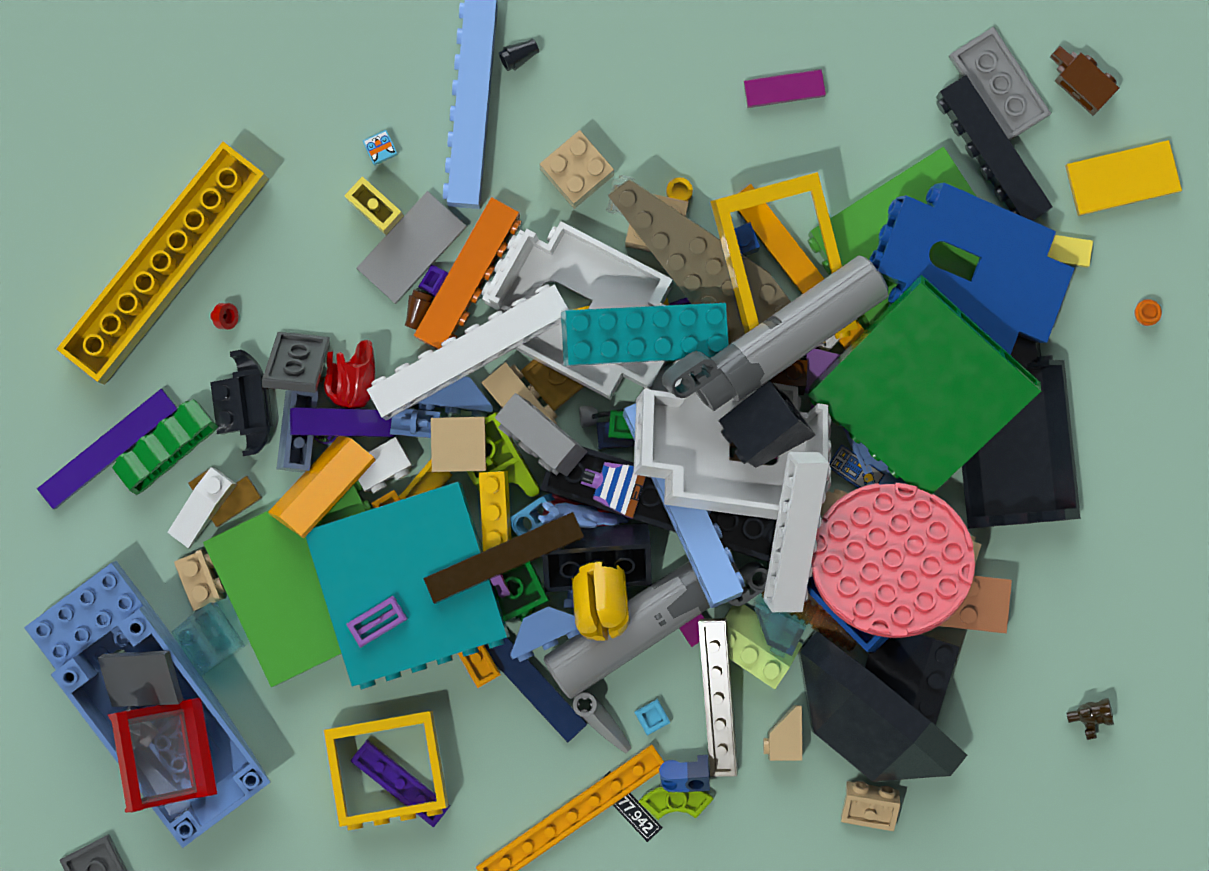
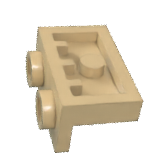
M200 549L194 554L174 561L193 611L225 599L223 593L226 591L220 578L215 576L213 570L215 567L206 550Z
M847 781L841 822L894 831L900 808L899 790L890 786L868 785L862 781Z

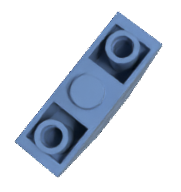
M463 377L416 404L419 405V410L434 411L435 407L445 408V413L461 415V410L471 411V416L486 418L487 414L494 413L493 406L470 377Z
M546 607L523 618L510 653L511 659L513 660L518 657L519 662L534 656L532 650L540 646L546 650L559 644L557 638L567 634L568 639L580 634L575 625V616Z

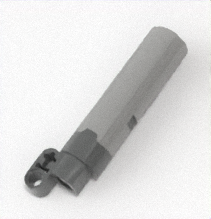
M858 255L713 357L709 358L702 352L694 351L682 358L664 372L662 376L663 386L678 398H686L696 392L700 400L713 411L732 398L739 402L888 297L887 284L881 273L873 266V263L866 257ZM682 378L681 383L675 387L676 382Z

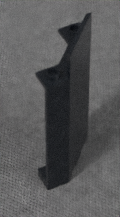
M1017 336L1011 356L1040 382L1041 392L962 466L968 529L1081 519L1064 360H1053V355L1041 356L1040 343H1035L1021 336Z

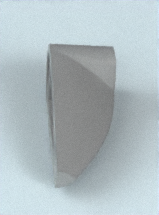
M581 692L574 698L573 709L576 714L581 716L594 730L624 753L631 749L628 740L617 723L593 694ZM581 697L584 700L587 698L591 699L592 703H590V706L592 708L589 711L587 709L581 711L578 708L580 705L578 700Z

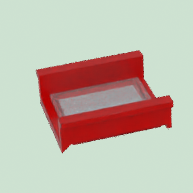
M200 698L184 700L179 704L158 705L108 715L113 727L126 804L125 813L217 794L203 706Z

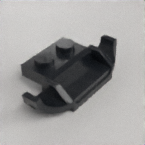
M244 350L230 351V357L235 360L238 372L232 373L233 378L210 382L215 423L218 426L216 432L223 435L240 431V436H246V449L242 451L243 456L254 455L263 449L269 438L270 427H273L269 389L262 387L264 373L258 362Z

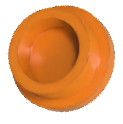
M1146 299L1137 304L1134 315L1140 324L1152 326L1160 320L1162 311L1156 301Z

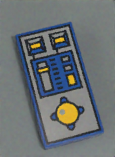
M842 444L830 461L831 470L857 488L869 485L868 482L874 480L873 484H880L886 475L872 464H870L872 472L869 473L868 471V474L865 475L856 454Z

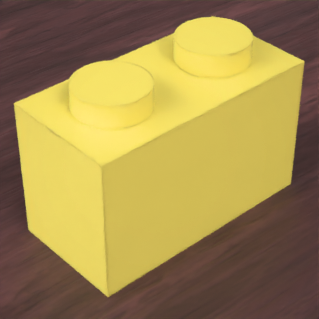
M363 176L344 195L351 205L385 235L404 217L403 213Z

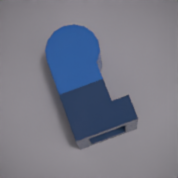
M697 755V761L679 763L676 760H668L662 763L659 768L661 786L668 792L710 791L708 755Z

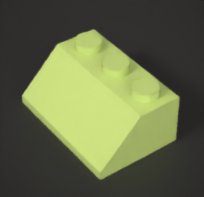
M732 605L724 617L727 618L730 660L775 690L789 670L803 644L746 605Z

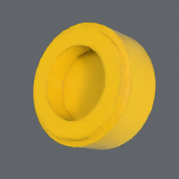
M681 177L672 179L666 189L667 197L683 201H689L693 193L691 183Z

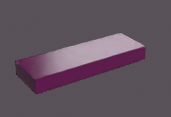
M822 69L744 81L747 108L826 96Z

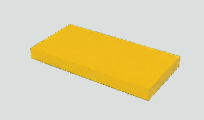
M1169 140L1065 165L1078 216L1182 191Z

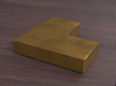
M205 471L192 481L188 482L192 491L195 489V487L198 485V483L201 481V479L204 477L207 471ZM248 476L236 482L238 484L211 519L216 527H220L262 499Z

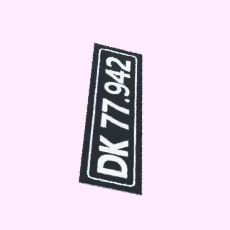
M631 793L613 804L646 842L651 840L663 828Z

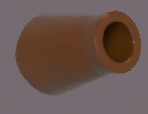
M413 290L412 295H409L405 326L417 330L434 296L419 290Z

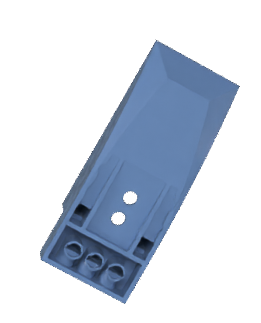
M117 561L110 563L24 627L56 669L51 676L117 763L118 757L115 752L116 745L113 727L108 715L126 711L128 706L112 707L98 657L102 654H112L120 649L126 653L170 651L183 701L200 698L202 701L217 788L216 795L152 807L182 848L271 783L246 741L203 677ZM158 705L136 706V707H137L138 709H141V708H147V707L158 706ZM179 716L150 721L157 729V734L146 750L133 749L140 793L143 797H149L191 788Z

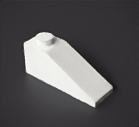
M210 467L191 493L167 533L187 548H190L238 484L218 469Z

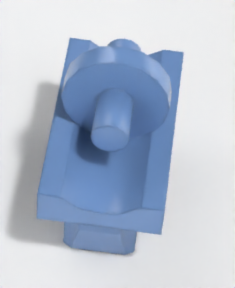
M406 409L392 417L390 434L431 438V418H440L441 412Z

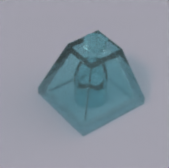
M754 600L752 605L766 643L771 646L769 651L783 658L786 654L792 656L806 626L803 622L784 613L772 612L767 605Z

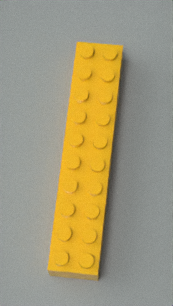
M222 141L56 350L94 380L105 385L267 183L269 178Z

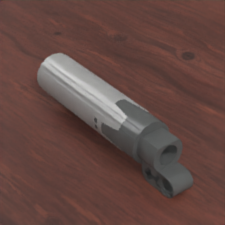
M689 561L628 600L630 622L621 636L612 639L609 635V629L608 640L606 641L591 640L578 634L544 656V662L548 670L568 698H574L710 608ZM757 561L750 562L740 569H737L734 562L731 563L735 573L739 572L743 581H746L749 585L742 588L743 593L740 597L728 601L733 606H741L765 591L768 570ZM756 572H762L759 580L752 581V577Z

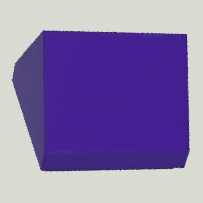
M431 265L418 287L435 297L448 272Z

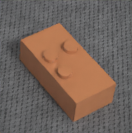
M974 576L968 595L962 605L940 626L1007 634L1012 580Z

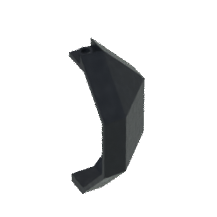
M814 631L800 648L798 655L811 731L872 782L951 776L968 756L929 719L818 631Z

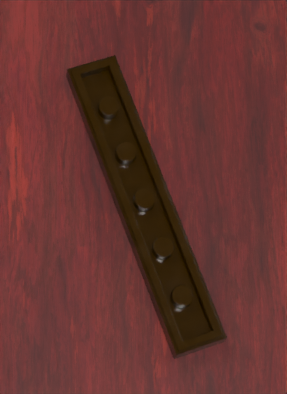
M571 512L423 579L433 603L437 604L585 537L574 512Z

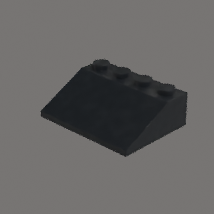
M921 634L911 637L888 638L875 653L869 652L865 668L936 726L960 647Z

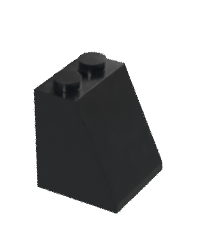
M770 380L718 420L724 428L721 430L724 438L730 444L733 442L738 448L735 451L737 457L743 464L748 462L755 468L815 436V433L787 394Z

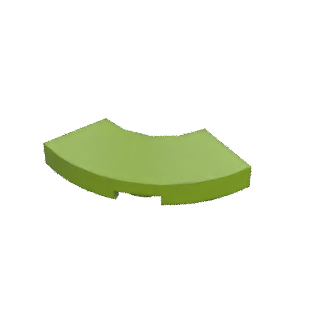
M660 786L645 794L638 802L659 820L664 815L676 811L688 813L692 817L697 818L714 798L705 791L668 792Z

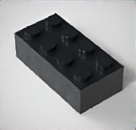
M648 523L581 528L585 538L542 556L545 592L573 590L572 578L574 579L579 573V568L595 562H602L603 567H612L614 569H617V565L621 567L625 572L626 587L652 585L651 542Z

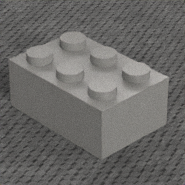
M517 393L510 398L495 416V419L501 423L498 428L516 441L521 440L518 445L528 454H532L536 458L540 457L538 463L555 475L560 472L568 476L588 452L531 402Z

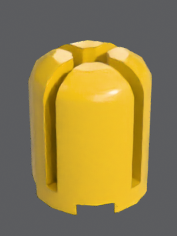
M602 562L589 563L580 567L579 573L574 579L572 578L576 628L585 638L596 641L608 640V629L612 639L621 636L630 622L624 570L618 565L617 569L603 567Z

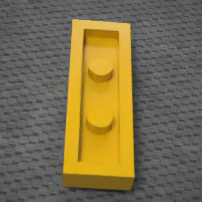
M508 471L479 473L483 552L511 540Z

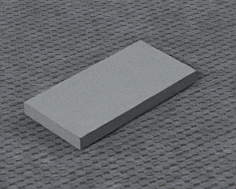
M994 27L949 55L950 60L962 77L968 76L1010 141L1051 115V112Z
M427 191L356 269L391 301L397 304L467 227Z

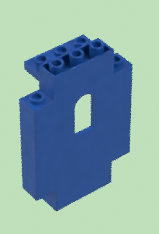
M946 183L934 184L929 189L926 195L927 204L907 195L896 197L891 202L888 209L887 224L881 228L879 233L878 248L873 251L870 257L873 266L881 273L884 280L897 284L889 294L888 302L890 304L888 308L923 275L1010 355L1017 336L1035 343L1048 342L1075 269L1047 256L1056 231ZM942 241L980 257L972 280L968 281L934 266L929 258L932 245Z

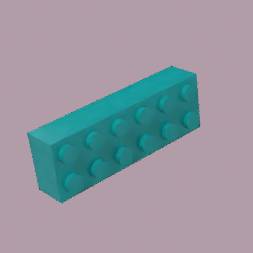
M726 303L582 309L561 312L564 366L678 361L694 351L702 352L711 358L728 346Z

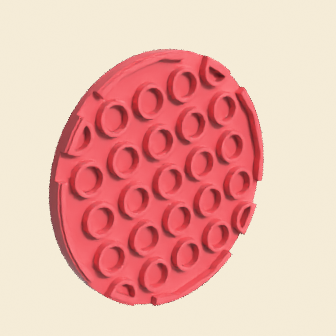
M895 482V484L880 485L875 483L855 489L837 500L822 517L820 528H817V549L813 553L811 562L815 585L828 607L839 618L858 630L889 638L919 635L947 621L959 609L968 595L975 571L974 546L970 533L960 516L950 505L937 495H931L918 489L917 486Z

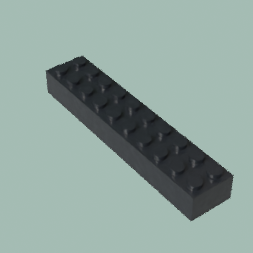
M583 447L588 452L568 476L560 472L555 475L553 472L546 470L541 491L626 517L593 500L596 488L583 485L581 482L585 469L601 473L605 462L634 466V462ZM646 476L632 520L648 523V525L676 533L652 478ZM711 511L708 514L712 524L717 523L721 530L722 538H720V541L724 548L728 547L731 551L770 563L776 519Z

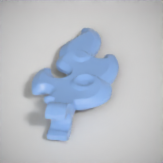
M544 502L542 505L549 513L545 516L539 515L538 517L543 524H546L574 512L581 528H594L597 525H617L628 523L629 521L618 514L599 512L595 507L589 505L558 503L554 506L551 502Z

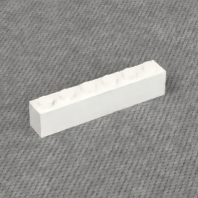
M788 452L763 598L772 612H803L804 602L808 599L807 584L808 579L812 576V556L817 549V528L821 526V506L826 499V479L830 476V464L820 452Z

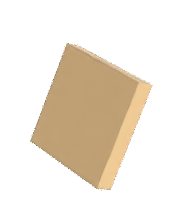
M485 417L431 418L432 472L486 471Z

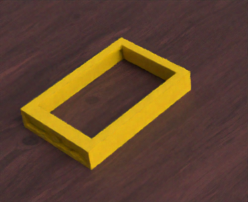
M818 172L710 201L745 334L758 326L759 322L730 213L811 191L831 273H834L842 267ZM856 320L836 333L835 339L848 337L851 335V330L858 329Z

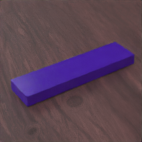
M290 408V435L396 437V435L390 434L392 418L388 420L383 419L378 410Z
M368 739L350 760V762L405 806L437 801L436 793ZM451 805L442 809L443 814L427 816V812L416 814L434 828Z

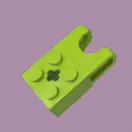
M498 412L493 413L485 418L486 444L492 445L493 449L490 450L492 454L489 456L486 453V471H467L470 479L480 493V472L508 471V483L519 484L526 495L530 497L540 494V487L512 437L510 438L498 428L501 424L495 419Z

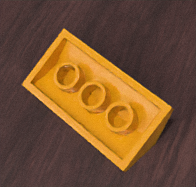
M338 436L310 466V470L306 471L268 511L269 515L304 539L376 459L353 439Z

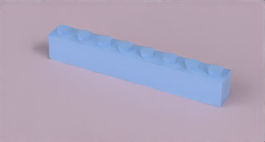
M465 0L464 3L460 2L459 18L463 19L462 28L457 29V44H461L460 54H455L454 70H458V80H453L452 95L456 96L455 106L451 105L450 121L454 122L453 132H448L447 146L452 147L451 157H446L445 173H449V183H444L443 199H447L449 207L480 209L498 10L497 0Z
M636 403L624 408L623 417L634 441ZM651 477L664 504L665 479ZM664 505L710 608L712 609L740 597L743 593L742 588L745 587L743 578L739 572L735 573L731 565L734 562L732 554L728 547H723L720 541L722 533L717 523L712 524L708 515L711 511Z

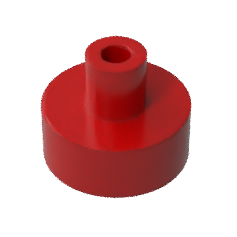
M219 303L214 307L210 317L216 328L230 330L236 326L239 315L237 308L233 304Z

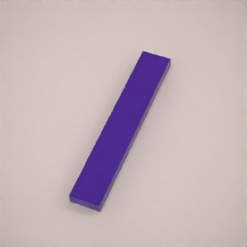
M163 389L158 390L40 485L37 490L52 509H57L114 463L121 454L135 446L141 437L155 430L160 421L176 413L177 406Z

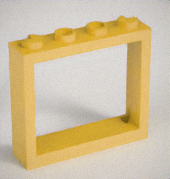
M433 710L324 730L339 827L347 826V830L363 828V823L370 821L374 822V826L390 823L389 818L400 816L401 821L417 818L416 813L427 812V816L443 814L442 809L449 806ZM424 723L437 801L348 816L335 739Z

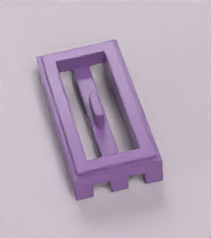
M392 596L346 625L361 648L408 618L404 615L400 605H398L395 596ZM388 605H392V610L356 630L355 626ZM397 613L399 618L362 640L360 635Z

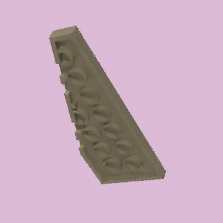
M630 178L608 194V197L691 304L726 303L728 346L745 335L721 240L658 199ZM741 254L760 324L791 303V301L767 270Z

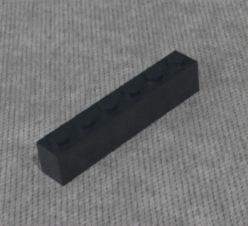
M965 75L942 89L936 96L938 100L936 104L942 114H947L951 119L952 123L950 125L954 133L958 137L962 136L966 142L965 149L969 156L976 158L981 165L979 170L982 176L987 181L990 179L995 189L993 191L1000 202H1005L1009 211L1031 221L1048 212L1053 206L968 76Z

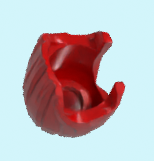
M370 340L359 342L355 354L347 362H345L343 353L339 352L336 356L337 363H333V351L327 352V373L324 389L327 396L336 405L346 409H357L364 407L369 402L371 397L367 389L372 387L371 383L375 380L374 349Z

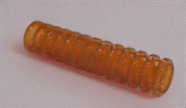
M763 591V592L761 593V594H762V595H761L762 598H764V592H765V591ZM810 599L804 602L803 612H790L789 615H796L797 620H804L805 625L809 623L812 629L817 628L820 634L825 633L826 638H833L832 641L834 643L838 641L840 643L839 646H846V650L849 652L858 643L830 614L826 613L824 608L819 609L818 604H811L812 600Z

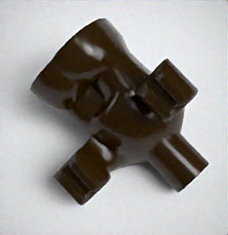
M1109 698L1102 699L1099 702H1088L1080 705L1077 711L1066 712L1068 723L1081 721L1085 725L1087 740L1097 738L1096 724L1114 725Z

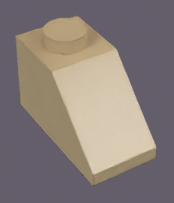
M794 705L768 731V738H763V754H768L770 761H802L801 705Z

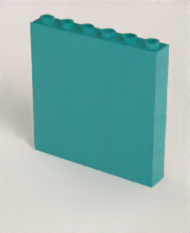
M455 482L315 527L306 535L352 687L359 685L362 690L376 685L375 679L385 676L387 682L402 677L400 671L411 668V672L415 673L427 669L426 663L436 660L437 664L440 665L453 661V654L462 652L463 657L478 653V646L488 644L490 649L505 644L504 638L510 637L491 580L434 604L423 579L483 552L461 482ZM395 596L398 605H400L408 619L360 648L346 624L388 598ZM388 605L355 626L356 630L392 610V605ZM397 613L360 635L362 640L399 618Z

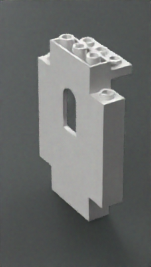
M560 221L558 227L554 226L547 237L548 244L539 240L537 234L529 229H526L525 232L520 230L517 236L513 235L508 242V253L505 258L501 257L494 269L496 274L493 280L486 282L481 293L484 295L482 300L486 305L503 313L512 308L511 305L515 301L524 297L527 300L535 296V291L549 282L559 283L591 300L592 303L588 309L666 306L663 303L674 283L673 279ZM561 323L515 348V350L610 400L623 377L652 390L659 371H662L668 362L564 366Z
M682 378L676 382L675 387L681 383ZM773 383L787 394L799 411L801 398L798 396V387ZM644 389L636 398L634 475L665 479L664 505L777 520L788 452H820L830 464L831 441L829 439L831 436V416L828 415V405L818 403L808 413L800 412L815 433L813 438L779 455L776 464L771 466L761 465L755 468L749 463L743 464L739 461L729 460V442L722 435L721 430L724 428L718 421L752 393L739 402L732 398L713 411L700 400L696 392L686 398H678L669 390L663 392ZM829 476V478L826 479V484H825V492H826V493L829 491L830 486H831V477H830V476Z

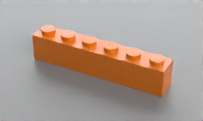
M492 197L490 198L414 334L416 339L436 350L442 348L441 344L452 337L457 339V336L454 334L459 325L463 327L470 316V313L467 311L472 302L476 304L482 295V289L480 288L484 280L488 281L491 279L495 269L493 264L497 257L501 258L504 256L508 246L506 243L510 234H516L522 223L519 220L520 214L518 211Z

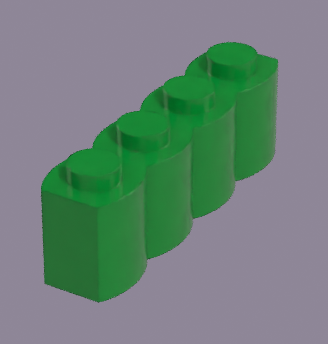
M196 400L185 401L179 405L174 416L163 419L158 423L156 430L152 434L141 437L132 451L121 454L116 459L112 469L129 491L138 495L150 487L158 477L169 471L177 461L188 455L197 444L207 439L218 426Z

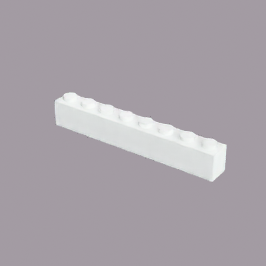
M549 284L540 287L535 291L536 295L527 300L524 297L515 301L511 305L512 308L504 313L498 311L488 317L489 321L481 326L479 324L472 325L464 331L466 334L458 339L456 337L447 339L441 344L442 348L434 352L428 350L418 356L419 360L411 365L405 363L394 370L395 374L388 378L382 376L371 383L372 387L368 388L367 391L381 417L385 420L392 418L560 324L561 312L569 309L555 284L551 287Z

